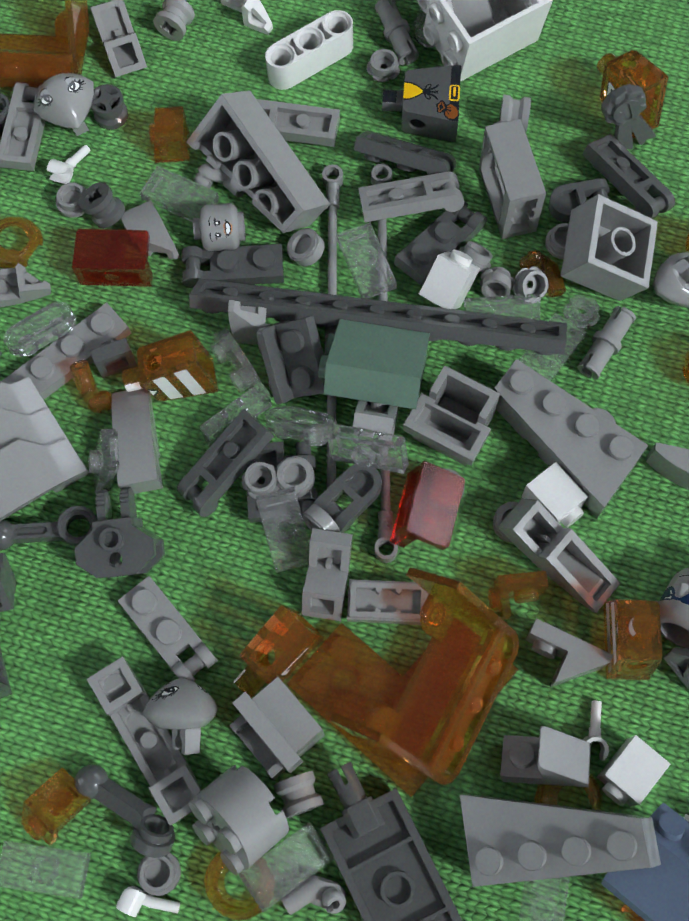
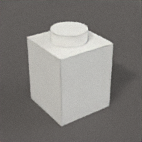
M454 249L452 252L447 251L438 254L419 295L442 308L456 310L461 307L480 268L471 264L473 259L459 250Z
M557 462L553 463L528 483L521 496L524 499L539 500L560 525L563 524L566 528L570 527L584 514L581 508L588 498Z
M635 735L626 739L597 778L605 784L602 788L603 792L620 806H624L625 803L629 806L641 804L671 764Z

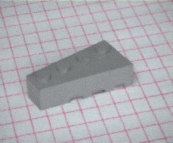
M250 90L221 94L186 141L194 150L200 149L207 156L206 161L214 169H221L231 178L230 184L238 191H245L253 199L252 204L283 233L310 226L330 205Z
M516 359L494 388V391L500 393L496 410L523 439H526L536 449L538 456L547 466H551L555 462L561 466L588 496L585 504L588 506L589 512L597 519L637 464L648 445Z
M460 795L472 887L652 868L661 865L652 817L483 795Z

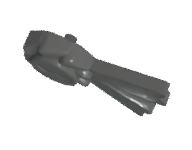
M631 84L611 91L601 104V110L606 122L616 125L614 137L629 150L633 149L632 132L640 145L644 144L647 139L656 137L654 130L640 115L647 107L643 88Z

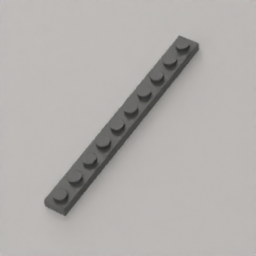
M200 278L189 294L190 308L202 309L206 313L228 312L229 300H235L240 302V306L267 308L266 317L274 318L278 322L314 315L316 327L338 326L339 320L344 319L430 333L429 341L443 339L458 341L466 346L477 344L491 345L506 351L523 349L534 351L540 355H552L554 353L564 355L567 341V323Z

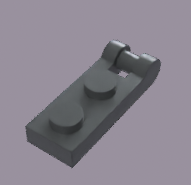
M368 130L356 136L354 151L364 153V158L370 161L384 162L385 159L397 163L396 167L401 170L415 172L419 169L426 171L428 175L453 172L456 168L455 158L448 153Z
M612 134L591 142L586 146L582 155L617 188L619 193L624 195L635 206V211L653 219L659 213H665L674 207L675 197L673 193Z
M464 201V205L460 210L455 212L445 211L395 256L394 265L422 286L438 254L447 251L452 252L454 249L459 250L460 247H464L468 241L482 230L487 222V218L480 212H472L467 208L468 203ZM459 219L466 225L460 228L455 222Z
M282 244L239 246L235 250L207 251L197 246H187L182 249V262L186 264V270L182 272V284L185 287L193 288L199 278L249 285L284 283ZM210 265V271H202L200 266Z
M243 409L184 476L177 486V491L185 500L193 502V509L201 517L211 515L218 506V500L272 440L274 435L252 413ZM206 480L209 484L202 490V484Z

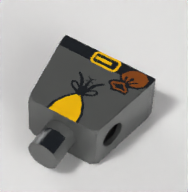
M461 65L406 71L404 90L383 89L382 111L402 112V131L405 133L456 142L459 119Z

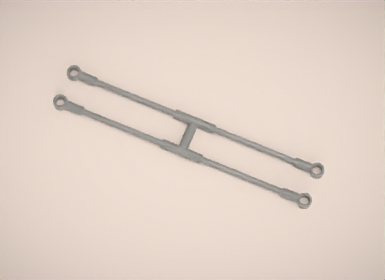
M331 164L323 169L322 181L326 188V199L330 203L326 208L328 210V294L337 295V210L340 207L339 192L340 187L343 185V171L338 165ZM377 164L373 167L371 171L372 185L392 182V170L388 165ZM331 175H335L338 178L329 179L328 177ZM378 175H385V176H387V177H386V178H383V179H380V178H377L376 176H378ZM387 219L378 220V298L380 301H388ZM329 325L325 327V355L328 334L336 333L337 326ZM327 395L328 488L336 480V396ZM380 444L381 511L378 512V540L375 543L374 553L380 562L389 563L397 557L398 545L394 540L393 512L390 511V445ZM388 544L392 546L394 551L390 555H383L379 552L380 546Z

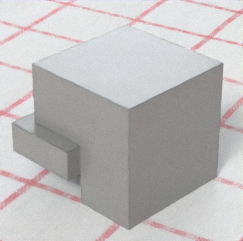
M444 365L429 391V396L423 393L420 395L417 408L412 409L403 424V431L413 435V439L465 466L467 464L472 466L490 434L491 428L488 426L494 417L500 393Z
M279 677L275 678L252 699L245 691L232 702L242 715L229 726L249 748L273 780H276L286 770L292 773L303 763L301 757L325 736L323 729Z

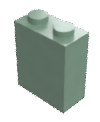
M340 319L336 333L328 334L326 355L322 354L320 359L318 377L325 378L324 394L416 409L426 364L430 333Z

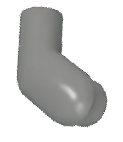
M208 163L198 167L199 172L195 175L194 180L200 187L209 189L213 182H218L236 197H241L245 193V191H238L230 184L231 178L221 169H214Z
M318 875L308 877L280 895L281 901L290 915L309 903L326 909L327 913L330 914L341 912L346 905L344 889L337 882Z

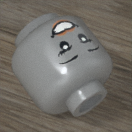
M232 203L203 205L200 210V218H193L194 239L201 240L204 249L207 251L237 249L240 241H246L244 212H238L237 207Z

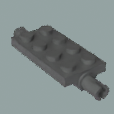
M352 762L341 766L348 784H344L337 769L329 772L327 776L330 778L345 810L341 812L342 817L320 829L363 921H462L397 788L373 799L372 796L367 797Z

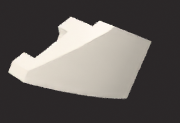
M221 0L222 5L242 12L244 26L269 35L272 31L273 24L260 0Z

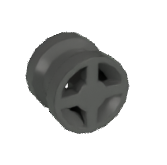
M110 84L100 85L94 89L91 109L97 124L107 130L123 126L128 119V110L120 89Z
M104 182L95 183L87 188L79 200V207L86 214L92 215V221L99 228L103 229L117 223L125 211L124 203L118 197L113 196L112 189Z

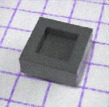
M126 338L109 340L102 343L98 348L90 350L94 364L102 378L138 366Z

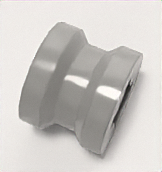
M164 0L162 4L163 11H159L153 20L154 26L163 36L179 41L183 39L187 31L186 26L192 23L195 12L185 0Z
M503 94L499 121L521 119L525 132H527L531 97L524 96L518 100L513 99L511 95Z
M313 771L290 777L273 785L276 794L282 797L284 803L282 810L286 818L324 805L322 796L315 792L313 786L316 780Z

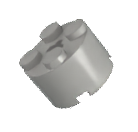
M236 765L231 766L194 796L189 803L192 813L198 819L192 825L195 833L205 845L209 846L212 842L221 852L220 857L223 863L234 875H238L242 870L250 868L289 832L288 821L283 810L275 815L269 805L275 799L271 791L252 771L244 766L237 770Z

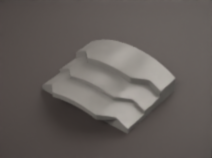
M29 377L12 384L0 382V521L49 491L53 490L58 493L90 473Z

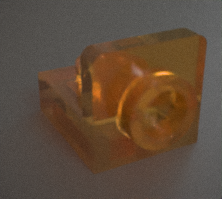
M546 571L497 576L493 583L494 588H488L491 612L498 613L499 622H507L511 617L509 598L514 597L515 603H528L539 600L538 595H542L549 587Z
M62 767L23 802L22 826L33 839L39 841L42 838L51 846L57 840L58 832L86 807L91 799L78 792L75 787V779Z

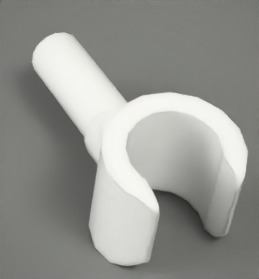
M84 145L65 162L51 159L47 165V171L53 173L50 176V180L62 184L69 183L73 176V168L91 151L90 148Z
M594 700L591 701L589 734L583 740L589 743L597 741L600 744L599 758L603 761L608 756L609 746L601 738L602 702Z
M129 886L122 892L116 908L132 917L137 916L142 905L178 914L181 902L153 897V895L147 894L138 887Z

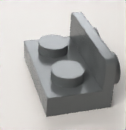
M314 315L278 322L257 330L258 348L263 356L268 375V384L276 404H282L297 397L324 393L325 378L318 377L320 359L324 353Z

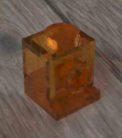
M183 106L155 108L154 123H149V135L151 144L154 145L155 163L190 161V145L186 142L189 139V128Z

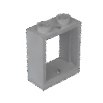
M521 119L503 120L485 126L479 171L501 239L536 232L546 191Z

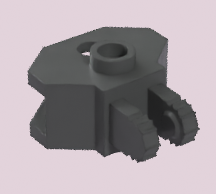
M124 487L120 491L121 518L113 519L110 494L107 490L98 491L95 497L97 521L92 522V531L75 547L76 565L96 578L148 573L165 556L164 539L143 527L142 518H137L135 497L131 487Z

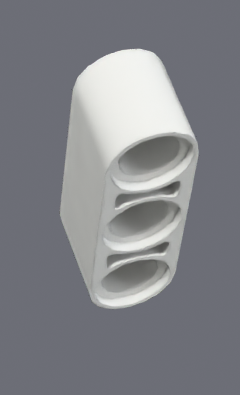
M342 10L331 11L272 44L265 53L270 85L279 90L289 89L351 53L353 49V19Z

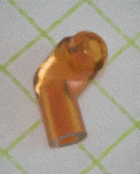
M536 250L529 251L528 255L521 257L519 261L521 269H529L531 266H535L541 269L547 276L549 283L547 292L549 297H558L566 292L557 263Z
M79 360L70 365L71 374L76 388L88 409L94 413H101V410H110L112 408V395L107 390L98 391L88 361Z

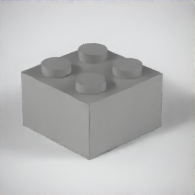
M597 194L571 210L561 277L618 301L648 289L658 221Z

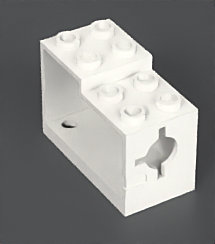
M417 0L421 10L426 13L423 33L427 42L431 46L434 45L441 55L443 66L461 65V82L538 41L553 0H489L495 25L473 37H470L455 15L451 0Z

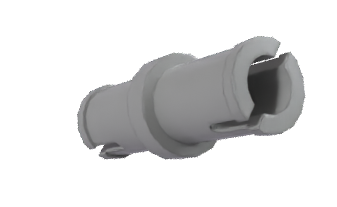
M379 0L375 5V10L385 28L383 31L384 37L387 42L392 44L400 65L404 66L405 63L410 65L419 57V52L415 48L409 34L410 26L405 19H402L395 0Z
M616 306L613 309V313L603 329L596 331L592 337V346L582 362L577 366L580 373L590 379L591 377L594 380L599 379L602 370L611 356L618 354L622 347L621 340L631 324L636 320V316L632 311L625 307L621 309L620 306Z

